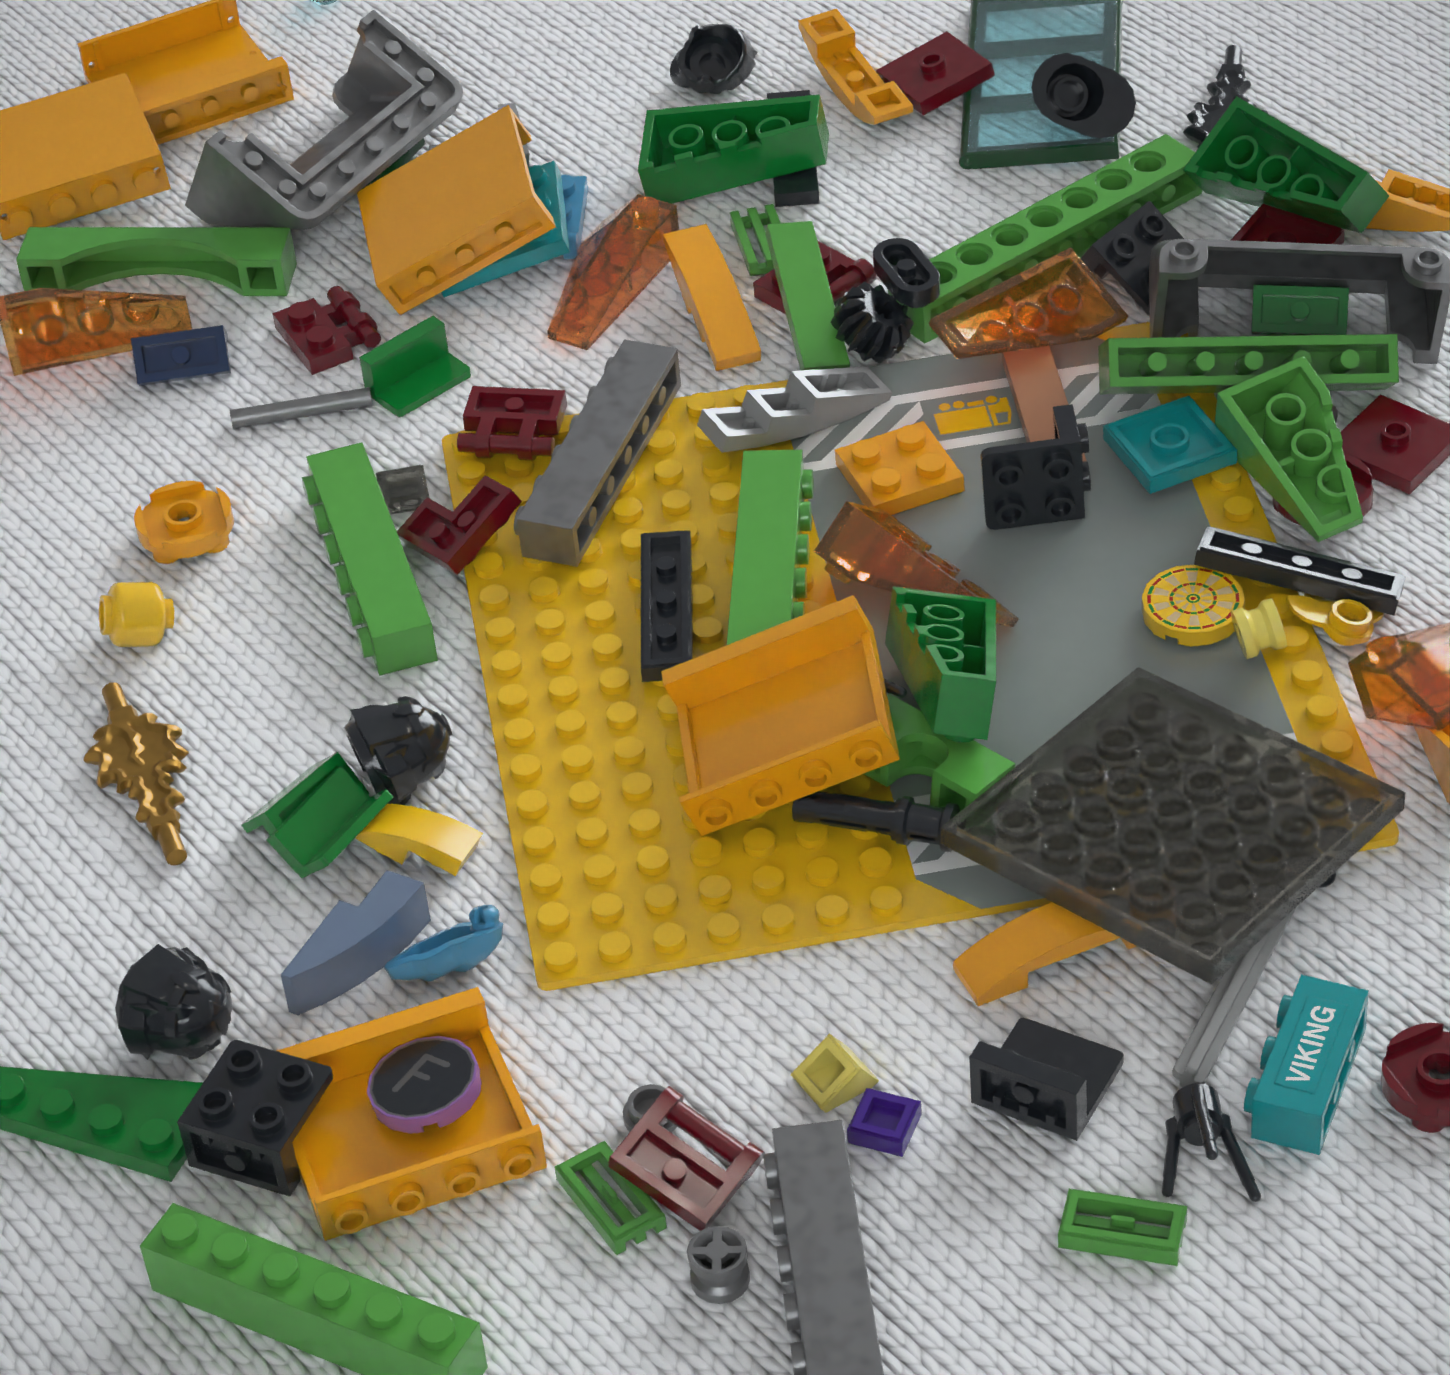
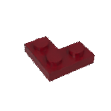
M485 475L454 511L427 497L397 530V534L405 545L458 575L466 565L476 558L478 551L492 535L506 524L510 515L522 501L510 488Z

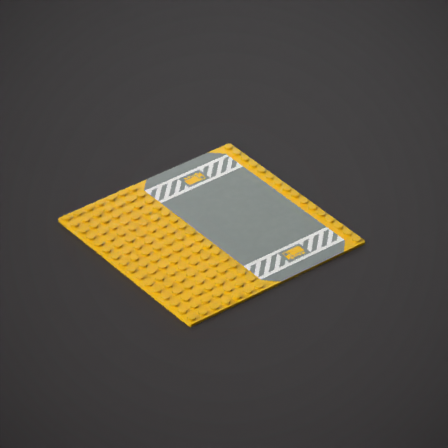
M1150 322L1008 344L1005 347L994 349L983 348L871 366L868 368L891 390L890 401L848 421L803 437L764 447L721 452L697 426L702 409L742 406L747 390L784 388L788 380L759 385H744L734 389L709 393L700 392L690 396L674 398L577 567L522 557L519 535H516L514 532L516 512L520 506H525L533 492L536 478L544 474L551 462V456H536L535 460H519L517 455L494 454L492 458H477L475 453L458 452L457 450L458 434H476V431L463 430L454 434H448L442 438V448L453 510L456 509L485 475L510 488L522 501L510 515L506 524L492 535L478 551L476 558L464 567L534 971L539 989L550 991L1034 908L1074 894L1106 887H1156L1278 866L1282 864L1289 849L1294 844L1303 846L1304 843H1309L1313 845V851L1320 858L1389 847L1397 844L1399 840L1398 826L1312 624L1297 617L1287 604V596L1299 595L1298 591L1232 575L1242 586L1246 610L1249 611L1257 608L1263 600L1273 599L1287 640V647L1278 650L1271 647L1261 649L1258 656L1247 660L1241 650L1236 632L1232 633L1228 638L1211 645L1190 647L1177 644V638L1165 635L1164 640L1154 635L1144 623L1142 594L1146 584L1160 572L1175 566L1193 565L1197 548L1206 527L1211 526L1277 543L1250 477L1238 461L1236 464L1149 494L1104 441V425L1186 396H1190L1215 424L1217 399L1214 393L1100 395L1098 346L1108 338H1150ZM1188 333L1181 335V337H1188ZM1049 342L1068 404H1073L1077 424L1086 423L1089 453L1084 454L1089 465L1091 491H1084L1085 518L992 530L986 526L984 515L981 452L989 447L1027 443L1002 363V349ZM580 413L564 415L558 435H540L539 437H554L555 447L561 445L569 432L572 418ZM924 421L963 474L965 491L875 521L837 467L835 449L899 429L906 425ZM499 432L497 433V435H516V436H518V434H519V433H499ZM743 451H803L804 469H813L814 496L813 499L804 500V502H811L812 527L811 531L802 532V534L809 535L810 557L809 564L800 565V568L807 569V598H798V602H804L805 614L854 595L874 629L883 678L905 688L907 691L905 697H897L900 700L921 711L885 645L893 586L996 599V687L988 740L974 739V741L1015 763L1012 800L1010 806L972 836L959 829L956 844L951 852L942 851L940 846L936 844L909 841L907 845H900L896 841L891 840L890 835L876 832L839 828L818 823L796 822L792 817L793 801L701 836L680 804L679 797L688 794L689 790L677 707L663 686V681L642 682L641 534L690 530L692 542L693 658L726 646ZM862 774L820 791L896 802L898 798L903 796H909L915 799V803L930 805L932 777L921 774L906 775L886 787Z

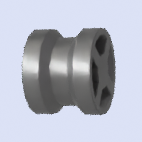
M722 1226L705 1228L696 1233L689 1241L687 1248V1257L691 1268L690 1281L692 1290L699 1298L708 1303H728L741 1297L748 1289L750 1282L745 1239L739 1232Z

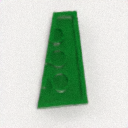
M0 1066V1130L172 1182L187 1160L177 1121L203 1083Z

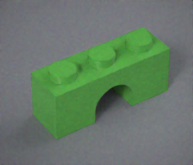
M889 693L887 694L900 760L864 773L866 776L886 787L906 775L921 774L932 777L930 805L945 807L948 803L958 804L960 808L959 829L971 836L1011 805L1015 772L1014 762L974 740L971 742H955L947 739L942 734L933 733L922 711Z

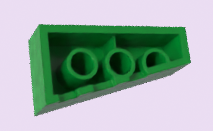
M820 94L647 110L638 173L648 208L653 209L825 165L827 161L829 131Z
M1236 96L1183 169L1207 194L1257 207L1266 204L1358 233H1362L1389 197L1388 193L1369 172Z
M893 586L885 645L933 733L942 734L947 739L955 742H971L974 739L988 740L996 687V599Z

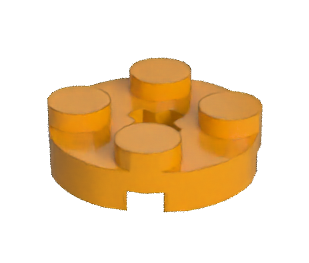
M180 481L156 489L149 494L151 502L143 510H141L139 505L134 514L136 531L141 545L152 552L155 561L162 564H170L178 559L195 557L207 552L218 553L223 551L230 543L229 533L234 526V517L228 495L218 487H216L217 493L205 490L203 482ZM189 518L187 521L179 522V519Z

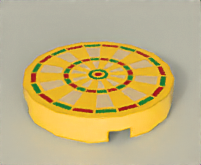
M1194 564L1175 566L1158 573L1146 584L1142 594L1144 623L1152 633L1164 640L1165 635L1177 638V644L1190 647L1211 645L1228 638L1235 632L1231 611L1241 607L1245 609L1242 586L1232 575Z

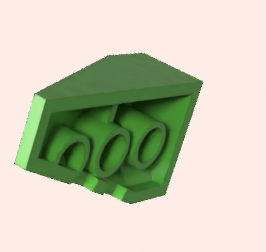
M1302 356L1218 392L1215 425L1237 449L1238 463L1317 542H1320L1363 522V515L1351 470L1347 467L1343 453L1341 432L1335 423L1330 391L1305 356Z

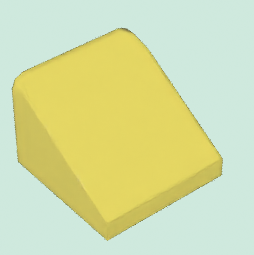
M830 1033L790 1074L825 1113L864 1093L866 1088L871 1089L879 1082L877 1077L857 1055Z

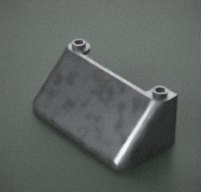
M372 10L359 22L357 32L360 38L348 71L338 79L332 92L334 103L349 117L290 165L252 133L243 142H232L226 140L227 135L221 130L205 142L185 206L201 220L215 226L312 229L451 116L458 108L463 97L462 85L454 75L378 12Z
M1205 239L1164 240L1152 248L1149 263L1150 338L1181 337V335L1188 333V337H1198V287L1253 289L1254 285L1349 288V293L1384 294L1387 334H1397L1398 340L1407 344L1412 349L1413 363L1437 364L1450 303V259L1436 249Z

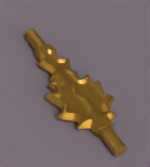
M115 682L108 683L102 689V695L109 711L107 717L108 725L97 729L94 733L93 738L98 743L88 750L83 760L85 763L99 765L96 784L100 789L106 788L111 783H117V793L125 794L129 791L128 797L139 801V808L135 819L139 823H147L146 827L155 841L159 840L167 863L179 865L186 860L187 853L179 835V819L181 814L173 808L182 804L185 798L179 791L170 787L174 779L168 773H181L187 769L181 760L189 754V751L176 743V740L182 735V729L171 724L155 723L158 716L153 713H145L138 716L136 709L132 705H128L121 685Z

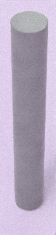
M367 387L230 410V417L234 429L372 406L370 389Z

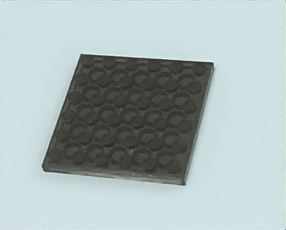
M1138 667L942 826L941 844L1212 985L1404 810L1406 792Z

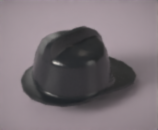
M1063 53L1053 55L1042 62L1034 73L1031 86L1033 101L1040 113L1056 124L1085 136L1100 139L1111 137L1121 132L1133 118L1136 105L1134 91L1125 77L1110 68L1078 55Z

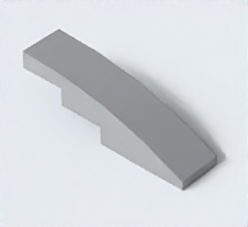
M867 366L791 371L786 387L747 390L742 406L702 409L697 426L721 452L764 447L803 437L848 421L890 401L892 392Z

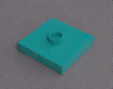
M1190 396L1103 426L1104 441L1149 494L1237 463V449Z

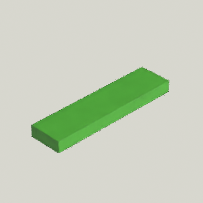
M813 222L767 224L765 235L800 371L850 367L845 342L835 338L838 330L830 323L834 317L835 305Z

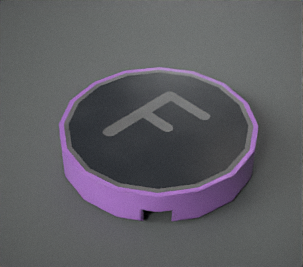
M443 1036L417 1038L396 1047L378 1062L369 1076L367 1094L377 1119L391 1130L409 1134L425 1132L423 1126L437 1123L439 1128L453 1123L472 1107L481 1092L480 1068L472 1049L458 1039Z

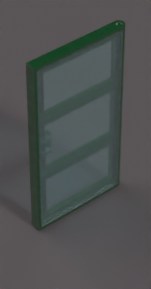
M971 0L967 46L992 63L995 76L964 93L959 165L963 169L1119 159L1120 132L1114 136L1099 139L1085 136L1052 122L1040 113L1034 103L1031 86L1034 73L1041 63L1053 55L1063 53L1081 56L1110 68L1121 75L1123 0Z

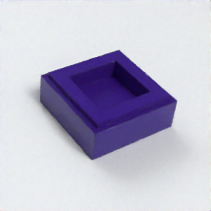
M866 1088L847 1128L848 1143L903 1157L922 1115L921 1101Z

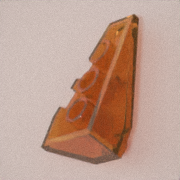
M638 194L596 227L580 244L547 330L548 339L588 350L670 262L663 242V234L679 230L677 205Z
M1070 247L931 318L929 325L957 359L1092 340L1126 322L1129 316Z
M37 288L0 296V324L14 376L132 351L131 338L192 330L186 297L182 295Z
M846 501L814 550L816 554L827 561L824 569L845 584H850L854 580L892 592L894 586L995 599L982 587L967 579H963L960 583L955 579L960 572L958 567L952 562L930 552L929 550L932 546L882 509ZM996 600V624L1014 627L1019 618Z
M1450 623L1377 638L1366 645V650L1348 662L1366 718L1441 731L1450 724Z

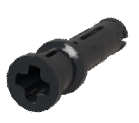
M818 791L793 801L792 817L796 822L818 823L839 828L890 835L891 840L896 841L900 845H907L909 841L936 844L945 852H951L954 849L960 826V808L958 804L948 803L945 807L915 803V799L909 796H903L898 798L896 802Z

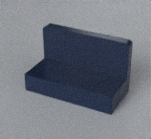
M223 325L131 338L137 384L144 386L231 373L226 329Z

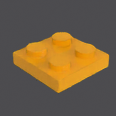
M924 421L906 425L899 429L835 449L837 467L875 521L965 491L963 474Z

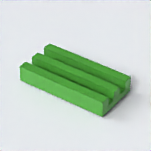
M773 204L764 205L765 213L758 214L756 207L748 208V216L741 217L739 211L730 212L731 227L750 276L767 274L774 269L765 235L766 232L763 227L767 224L780 223ZM746 229H753L765 260L764 263L758 264Z
M603 1141L555 1166L556 1180L612 1251L618 1255L626 1251L625 1242L633 1239L636 1244H639L647 1239L646 1231L653 1228L656 1233H659L666 1229L667 1225L665 1214L647 1193L608 1167L609 1158L613 1150ZM599 1161L641 1213L640 1216L634 1218L608 1182L592 1166V1163ZM578 1171L621 1224L620 1227L614 1223L575 1172Z
M1069 1188L1058 1232V1248L1178 1266L1180 1247H1182L1183 1230L1187 1223V1206ZM1077 1212H1079V1213H1085V1214L1098 1215V1216L1111 1217V1219H1105V1218H1098V1217H1092V1216L1079 1215V1214H1077ZM1135 1221L1170 1226V1228L1138 1224Z

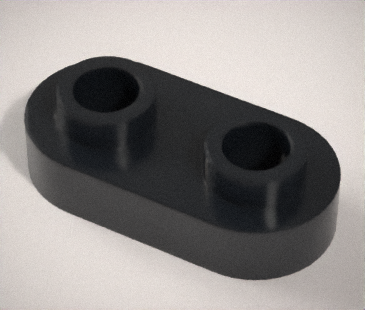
M892 238L880 242L874 248V272L898 302L911 308H922L939 297L940 274L916 243L908 239Z

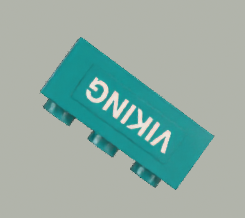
M1301 974L1293 996H1283L1276 1021V1027L1280 1030L1277 1037L1268 1036L1266 1038L1260 1061V1069L1264 1071L1261 1079L1251 1078L1244 1099V1112L1252 1113L1251 1138L1320 1155L1366 1031L1369 990Z

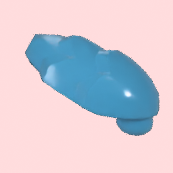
M482 905L473 908L469 913V920L471 922L459 923L412 945L385 964V970L392 980L421 979L429 982L453 971L466 972L473 969L487 959L502 939L503 923L499 921V910L494 905Z

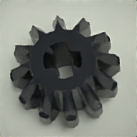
M863 282L860 286L852 287L849 292H845L837 302L838 306L835 308L834 317L830 322L838 330L835 338L844 341L849 346L848 352L854 350L859 353L864 362L872 358L875 362L881 364L886 359L899 354L907 344V339L911 336L910 330L914 324L911 318L906 315L909 308L899 304L893 295L887 294L882 285L873 288L870 284Z

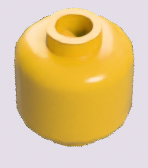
M154 582L114 583L107 595L100 596L98 609L100 632L102 635H108L111 642L118 647L156 646L161 642L165 629H172L174 626L173 600L164 599L160 586Z

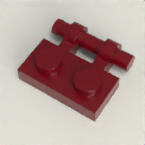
M340 286L330 288L327 298L331 303L323 307L312 298L304 302L294 303L288 308L272 313L276 330L311 375L353 360L352 347L363 343L367 348H374L381 341V336L377 332L378 326L374 319L368 313L361 312V305L357 298L351 292L344 291ZM347 322V325L339 328L337 327V325Z
M472 386L463 413V423L465 431H476V434L459 433L457 437L458 452L475 453L477 458H492L494 454L517 455L519 460H535L536 456L552 457L555 448L554 437L539 436L559 434L567 408L566 391ZM498 432H499V433H519L518 436H516V435H497Z

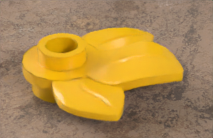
M1304 593V596L1288 595L1286 598L1290 610L1297 617L1309 624L1323 628L1333 641L1344 646H1353L1367 642L1372 636L1373 624L1381 620L1384 615L1382 612L1370 610L1364 604L1350 599L1334 601Z

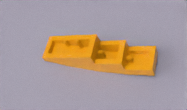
M1388 169L1382 182L1377 181L1388 193L1389 197L1368 224L1367 229L1408 232L1450 231V188Z
M707 224L663 234V242L687 312L693 315L701 341H706L715 370L719 371L761 361V348L732 274Z

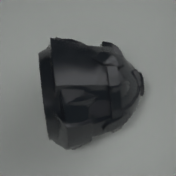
M408 696L399 697L398 703L390 705H368L359 709H351V718L345 725L344 731L361 769L367 773L375 793L377 794L387 789L393 795L388 804L406 805L411 798L412 792L417 789L418 784L424 783L432 777L438 779L444 772L452 731L449 722L443 714L440 715L438 712L422 706L418 700Z
M157 944L141 959L131 965L119 986L115 1011L118 1029L128 1051L131 1054H142L147 1060L154 1050L188 1057L189 1060H192L214 1049L221 1043V1036H226L228 1024L231 1021L232 999L230 987L219 973L208 968L205 962L188 947L183 949L176 947L165 949Z

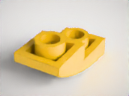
M387 804L357 835L356 839L401 865L413 852L432 865L440 867L456 876L477 848L483 833L467 824L430 810L399 804Z

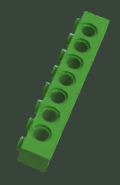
M1165 134L929 259L940 274V295L934 302L925 307H908L906 315L914 323L910 334L925 344L1079 261L1093 243L1148 201L1163 215L1202 194V189L1183 171L1186 164L1195 154V151Z

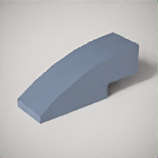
M386 870L359 906L339 900L281 973L289 1012L300 1015L335 999L385 967L388 961L410 945L431 921L424 883Z

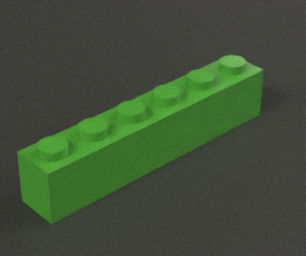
M1397 334L1108 338L1098 346L1100 395L1218 393L1302 356H1305L1329 391L1386 390L1399 383Z
M363 443L306 456L310 476L302 477L305 496L309 506L317 504V506L312 507L319 535L328 533L327 536H323V542L330 565L339 563V566L334 567V573L341 596L350 594L349 597H345V603L352 627L357 625L362 627L356 629L363 658L373 657L379 676L438 661L430 617Z
M802 450L743 451L727 645L805 614L804 602H798V598H807V569L800 568V565L809 564L810 548L809 535L802 534V532L811 531L812 512L811 502H804V500L813 499L814 478L813 469H804Z
M172 1203L140 1245L152 1291L361 1375H483L488 1368L479 1322L175 1203Z

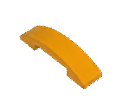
M837 8L798 20L801 35L820 73L837 98L853 115L865 123L875 125L913 112V104L894 81L884 83L855 46V31Z
M1116 886L1090 890L1050 902L1002 925L953 961V970L976 1005L980 1006L1028 988V972L1118 938L1122 940L1127 949H1131L1178 931V923L1151 887Z

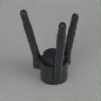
M1199 1083L1186 1085L1179 1089L1172 1101L1175 1116L1165 1122L1168 1139L1163 1170V1196L1170 1197L1173 1194L1180 1141L1185 1138L1192 1145L1203 1146L1206 1157L1209 1160H1215L1218 1157L1216 1139L1219 1136L1226 1147L1250 1200L1258 1202L1261 1199V1193L1233 1133L1230 1116L1221 1111L1218 1092L1209 1085Z

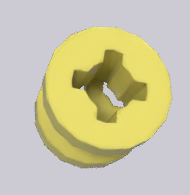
M1272 598L1261 601L1257 608L1249 611L1242 607L1231 611L1236 636L1246 660L1258 656L1261 649L1271 647L1278 650L1287 647L1283 624Z

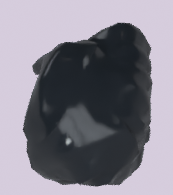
M728 24L697 25L691 29L684 47L672 60L670 65L671 80L680 87L692 88L700 94L707 92L720 94L724 90H733L750 76L752 69L756 65L754 58L758 52L751 46V41L744 34V30L737 29Z

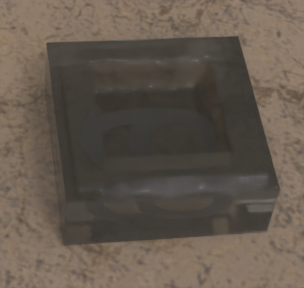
M423 465L376 473L377 482L390 515L414 511L427 497L429 498Z

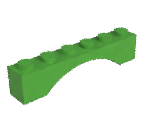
M29 227L16 258L25 295L69 296L85 288L111 280L156 274L184 275L210 280L229 287L242 296H287L297 265L291 229L287 227Z

